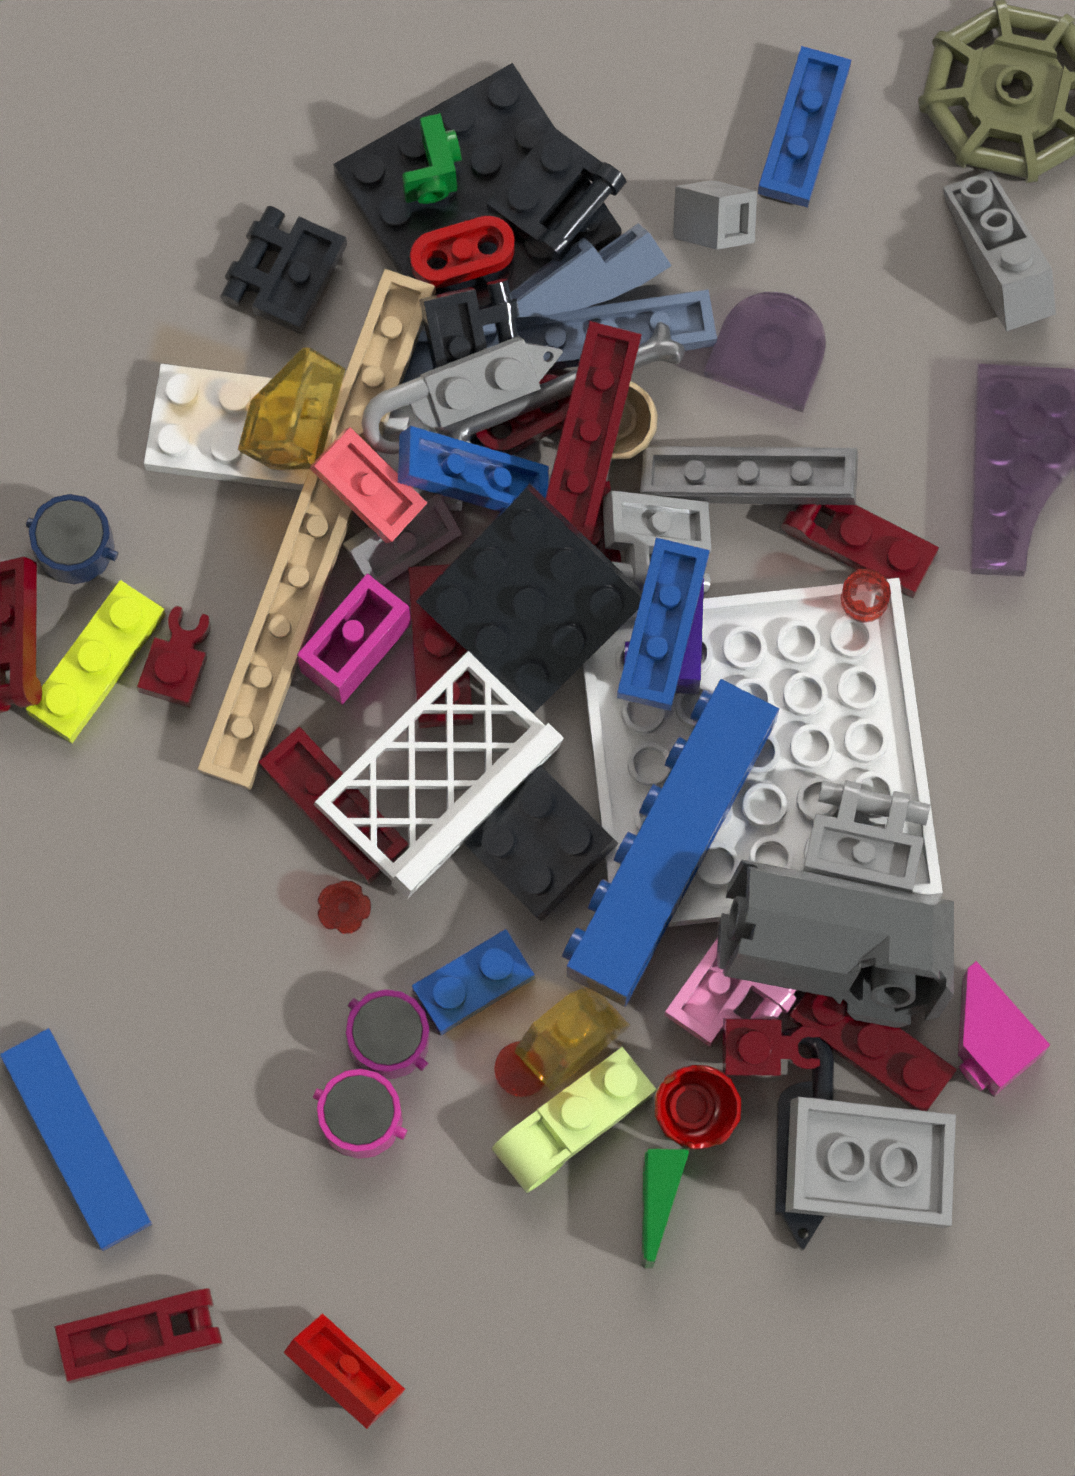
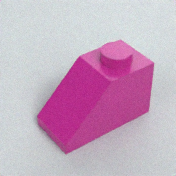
M975 961L968 967L962 978L957 1055L963 1061L959 1068L966 1079L979 1091L986 1087L995 1097L1041 1058L1050 1044L981 965Z

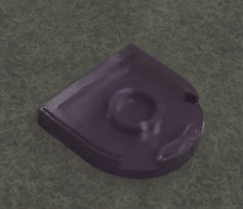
M763 292L749 296L739 302L727 315L718 335L717 343L714 345L704 370V377L803 413L824 359L826 337L822 322L808 304L793 295L782 292Z

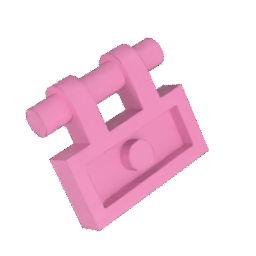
M718 938L665 1011L667 1018L709 1047L723 1029V1018H741L734 1012L750 989L763 998V1001L750 1019H777L781 1012L788 1013L797 1000L794 996L797 990L725 977L722 973L723 969H719L717 966Z

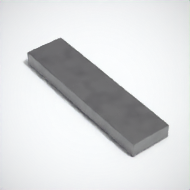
M648 446L643 450L640 494L719 504L856 505L857 448Z

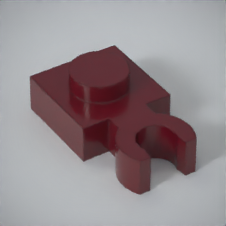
M176 605L168 617V626L171 632L170 641L154 637L137 689L139 693L190 708L207 661L206 653L194 648L206 640L210 633L211 623L209 616L202 613L199 624L195 629L189 631L182 629L180 623L184 612L182 607Z
M723 1018L722 1073L725 1075L781 1076V1059H788L790 1063L799 1068H816L820 1066V1059L803 1058L798 1052V1044L805 1037H820V1030L810 1026H800L790 1031L788 1035H781V1019Z

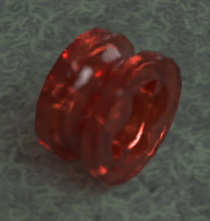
M859 569L851 573L844 582L840 597L841 607L846 615L854 621L861 623L873 622L881 618L887 610L891 596L890 584L885 576L878 571ZM865 584L868 591H878L880 596H875L873 607H866L863 600L853 601L851 595L856 596L858 585Z

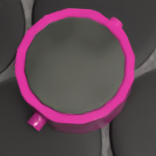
M365 1069L344 1071L332 1078L326 1084L324 1091L317 1088L314 1092L313 1098L318 1100L317 1112L322 1133L330 1146L342 1155L357 1159L375 1157L389 1149L396 1137L404 1140L408 1130L401 1127L403 1117L399 1096L390 1081L377 1072Z

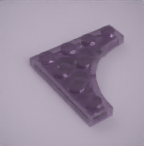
M978 364L975 392L970 574L1024 577L1028 548L1037 518L1057 487L1075 470V369Z

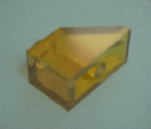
M302 348L251 399L237 450L272 470L309 469L324 452L346 369L312 348Z
M585 987L570 992L534 1021L514 1052L551 1091H554L624 1033L630 1024L604 996Z

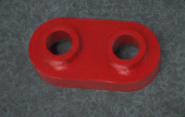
M481 216L421 235L411 248L412 272L417 280L434 285L435 288L448 287L504 269L513 258L515 250L513 231L504 220L498 217ZM490 242L495 244L498 249L493 254H483L478 248L483 243ZM440 257L447 264L444 268L436 270L429 267L428 262L433 258Z

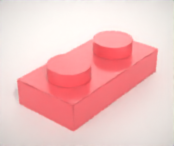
M351 427L345 429L309 468L386 544L393 542L427 504L411 486L398 483V473Z

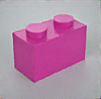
M367 573L297 654L301 673L343 705L410 627L409 606Z

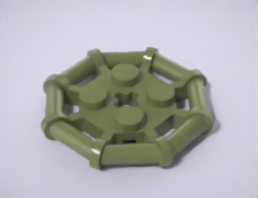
M994 0L993 6L947 32L939 31L933 38L934 52L923 95L918 98V105L922 113H927L956 156L955 163L963 169L967 165L1021 177L1024 178L1026 183H1033L1038 181V176L1075 156V117L1065 111L1069 91L1075 89V71L1069 72L1066 66L1063 69L1056 59L1057 53L1054 50L1061 43L1075 63V18L1067 13L1061 17L1009 5L1005 0ZM1011 27L1048 36L1044 41L1013 34ZM995 28L998 31L999 37L994 40V44L982 50L983 46L974 50L967 45ZM956 59L967 66L963 87L946 89L952 62ZM1013 79H1020L1023 81L1022 88L1030 91L1027 96H1020L1019 99L1009 97L1006 91H1003L1001 85L1009 86ZM963 105L967 111L970 123L977 127L970 138H968L948 107ZM1057 127L1068 134V136L1035 153L1033 141L1043 138L1051 129ZM988 136L1019 143L1021 156L981 147V145Z

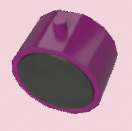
M384 989L367 994L360 1002L356 998L349 1002L347 1006L351 1011L347 1020L346 1037L351 1057L360 1069L377 1072L385 1079L391 1080L407 1076L416 1067L423 1071L429 1063L424 1058L428 1053L429 1025L424 1010L414 998L401 991Z

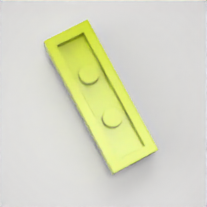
M120 580L43 684L40 703L26 708L28 715L72 744L166 615L164 608Z

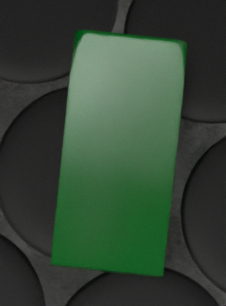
M648 1149L644 1153L642 1188V1265H644V1268H653L689 1150Z

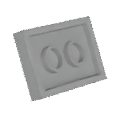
M806 1097L792 1099L790 1104L785 1212L935 1228L952 1226L956 1115Z

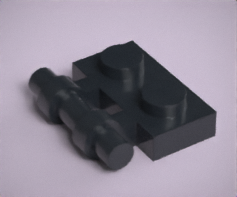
M267 206L260 221H253L246 234L249 242L239 261H232L225 274L228 282L220 298L226 303L237 307L246 291L259 293L252 305L254 314L302 334L347 246V240L345 236L298 216L290 234L279 229L285 214L273 206ZM276 251L279 255L269 274L258 270L266 252Z
M499 279L487 283L491 303L481 307L478 306L476 291L471 287L419 299L433 369L487 349L483 330L485 325L495 323L499 343L519 336L515 320L516 317L520 316L517 299H511L507 279Z

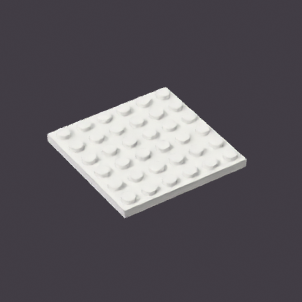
M899 578L704 598L699 694L675 693L671 711L617 698V691L624 667L625 641L631 640L638 610L583 664L601 826L619 843L605 857L609 883L612 882L621 865L613 860L623 838L628 831L637 835L646 819L639 811L653 784L662 788L672 770L664 765L678 737L688 740L697 722L690 719V715L701 693L704 690L713 693L720 679H723L780 708L777 723L668 927L719 922L722 913L729 914L734 899L725 897L729 882L742 859L803 871L815 814L834 818L838 816L839 806L818 802L822 781L844 785L845 780L862 783L861 789L891 796L894 791L910 794L909 800L930 804ZM930 805L926 826L905 821L902 833L924 837L912 893L941 898L943 891ZM856 810L854 822L886 829L888 817Z

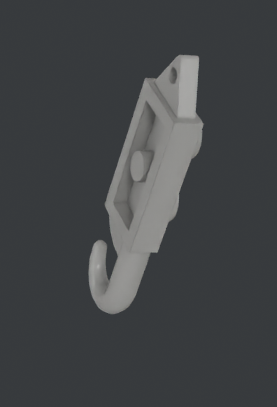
M517 336L420 374L419 378L385 390L370 400L363 412L361 423L364 437L371 447L381 453H399V442L387 441L379 432L380 420L386 413L409 404L413 414L422 423L432 428L446 427L540 390V380L562 355L563 351L555 347L526 343L523 338ZM549 351L550 357L544 360V354Z

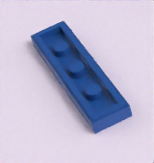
M48 1028L1 1053L0 1056L101 1250L105 1251L153 1225L51 1030Z

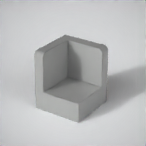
M715 180L675 186L674 237L716 250L755 243L757 191Z

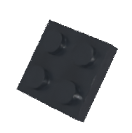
M541 765L463 842L540 921H543L619 844Z

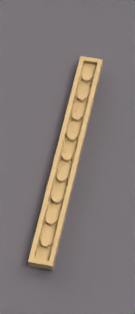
M384 269L312 464L349 427L370 446L363 434L361 424L363 412L372 398L385 390L402 384L424 325L419 299L434 296L436 293L434 285ZM391 412L386 413L380 420L379 432L381 436H383ZM310 469L198 767L200 773L251 790L260 767L259 761L264 756L298 665L297 654L305 646L354 511Z

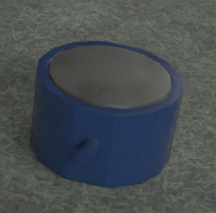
M67 494L54 497L41 505L34 518L29 517L26 522V527L29 528L31 548L38 563L47 575L58 582L73 585L89 582L106 570L110 560L115 562L118 557V551L114 550L113 533L106 515L98 504L85 496Z

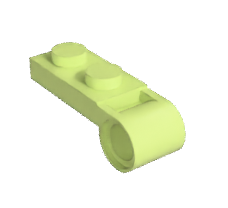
M621 1047L512 1128L494 1144L492 1150L524 1191L528 1193L549 1179L569 1158L650 1099L657 1089L624 1048Z

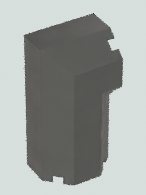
M743 859L740 861L729 882L725 897L734 900L729 914H721L718 927L717 966L719 969H723L722 973L725 977L830 996L839 1004L844 999L847 1002V1013L854 1020L894 1028L911 1025V1015L925 1012V1021L940 1017L954 995V901Z

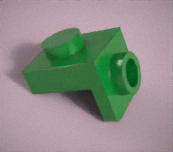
M441 113L420 118L421 139L429 167L402 174L403 193L406 202L435 203L446 198L449 193L457 191L454 162L462 160L455 130L445 131Z

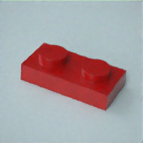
M323 1313L293 1338L283 1352L366 1429L395 1404L405 1391V1388Z

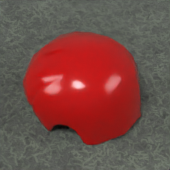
M690 1065L674 1070L661 1082L655 1094L654 1116L665 1137L680 1146L690 1149L709 1148L724 1143L740 1122L741 1097L732 1080L720 1070L707 1065Z

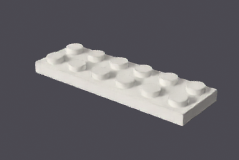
M161 364L144 459L146 471L302 491L340 387ZM408 404L391 412L382 437L390 442H399L400 433L409 426L434 433L437 432L434 428L422 423L413 414ZM473 435L466 442L472 443ZM377 451L376 453L398 473L399 453L386 454ZM412 487L418 494L423 491L422 489ZM441 495L449 510L462 512L463 501Z

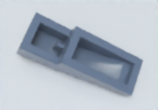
M637 223L599 252L583 237L571 246V250L561 262L550 261L510 294L511 299H517L519 317L547 316L579 310L613 299L643 285L672 265L651 234Z

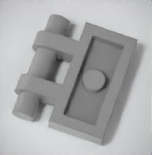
M611 491L603 497L605 549L625 551V563H612L642 592L650 564L649 554L653 552L656 537L710 550L709 554L711 553L709 502L621 491ZM707 572L704 574V594L708 592L711 581L710 575Z
M845 780L844 785L822 781L818 802L839 806L838 816L834 818L815 814L803 871L912 893L924 837L902 832L905 821L926 826L931 804L909 800L910 794L894 791L891 796L861 789L862 783ZM856 810L888 817L886 829L854 822Z

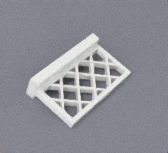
M468 651L315 801L314 805L392 881L391 885L407 900L539 765L542 766L558 750L564 738L549 723L545 726ZM466 670L483 685L484 705H453V683ZM445 692V704H433ZM491 694L503 705H491ZM422 713L446 714V742H415L414 721ZM453 714H484V743L453 742ZM491 714H513L528 730L515 743H492ZM407 729V742H394ZM384 751H408V780H376V759ZM415 751H446V780H415ZM453 751L484 752L485 773L478 780H454ZM492 752H505L492 765ZM369 767V780H355ZM345 789H369L370 818H347L332 802ZM376 789H408V818H377ZM415 789H446L447 811L440 818H415ZM454 789H468L454 803ZM357 827H370V840ZM377 827H408L409 848L394 863L377 848ZM416 827H430L416 841Z

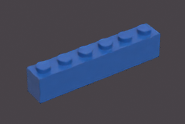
M720 679L713 693L707 690L701 693L690 715V719L697 722L688 740L678 737L664 765L672 769L662 788L656 784H653L639 811L640 814L646 817L637 835L628 831L623 838L613 860L621 864L611 883L602 879L588 905V909L595 912L586 931L577 927L563 951L562 957L569 960L566 968V977L626 1007L777 723L780 708L723 679Z

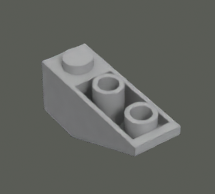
M993 171L944 186L945 199L986 298L1006 332L1056 315L1052 268Z

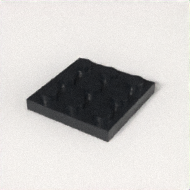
M529 483L418 597L416 603L534 714L638 610L642 591Z

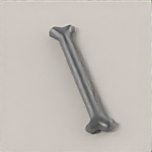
M658 322L652 337L647 342L639 345L633 370L656 361H664L675 365L681 362L685 353L684 346L671 339L668 325ZM577 370L540 384V390L446 427H434V429L441 435L466 442L475 433L570 396Z

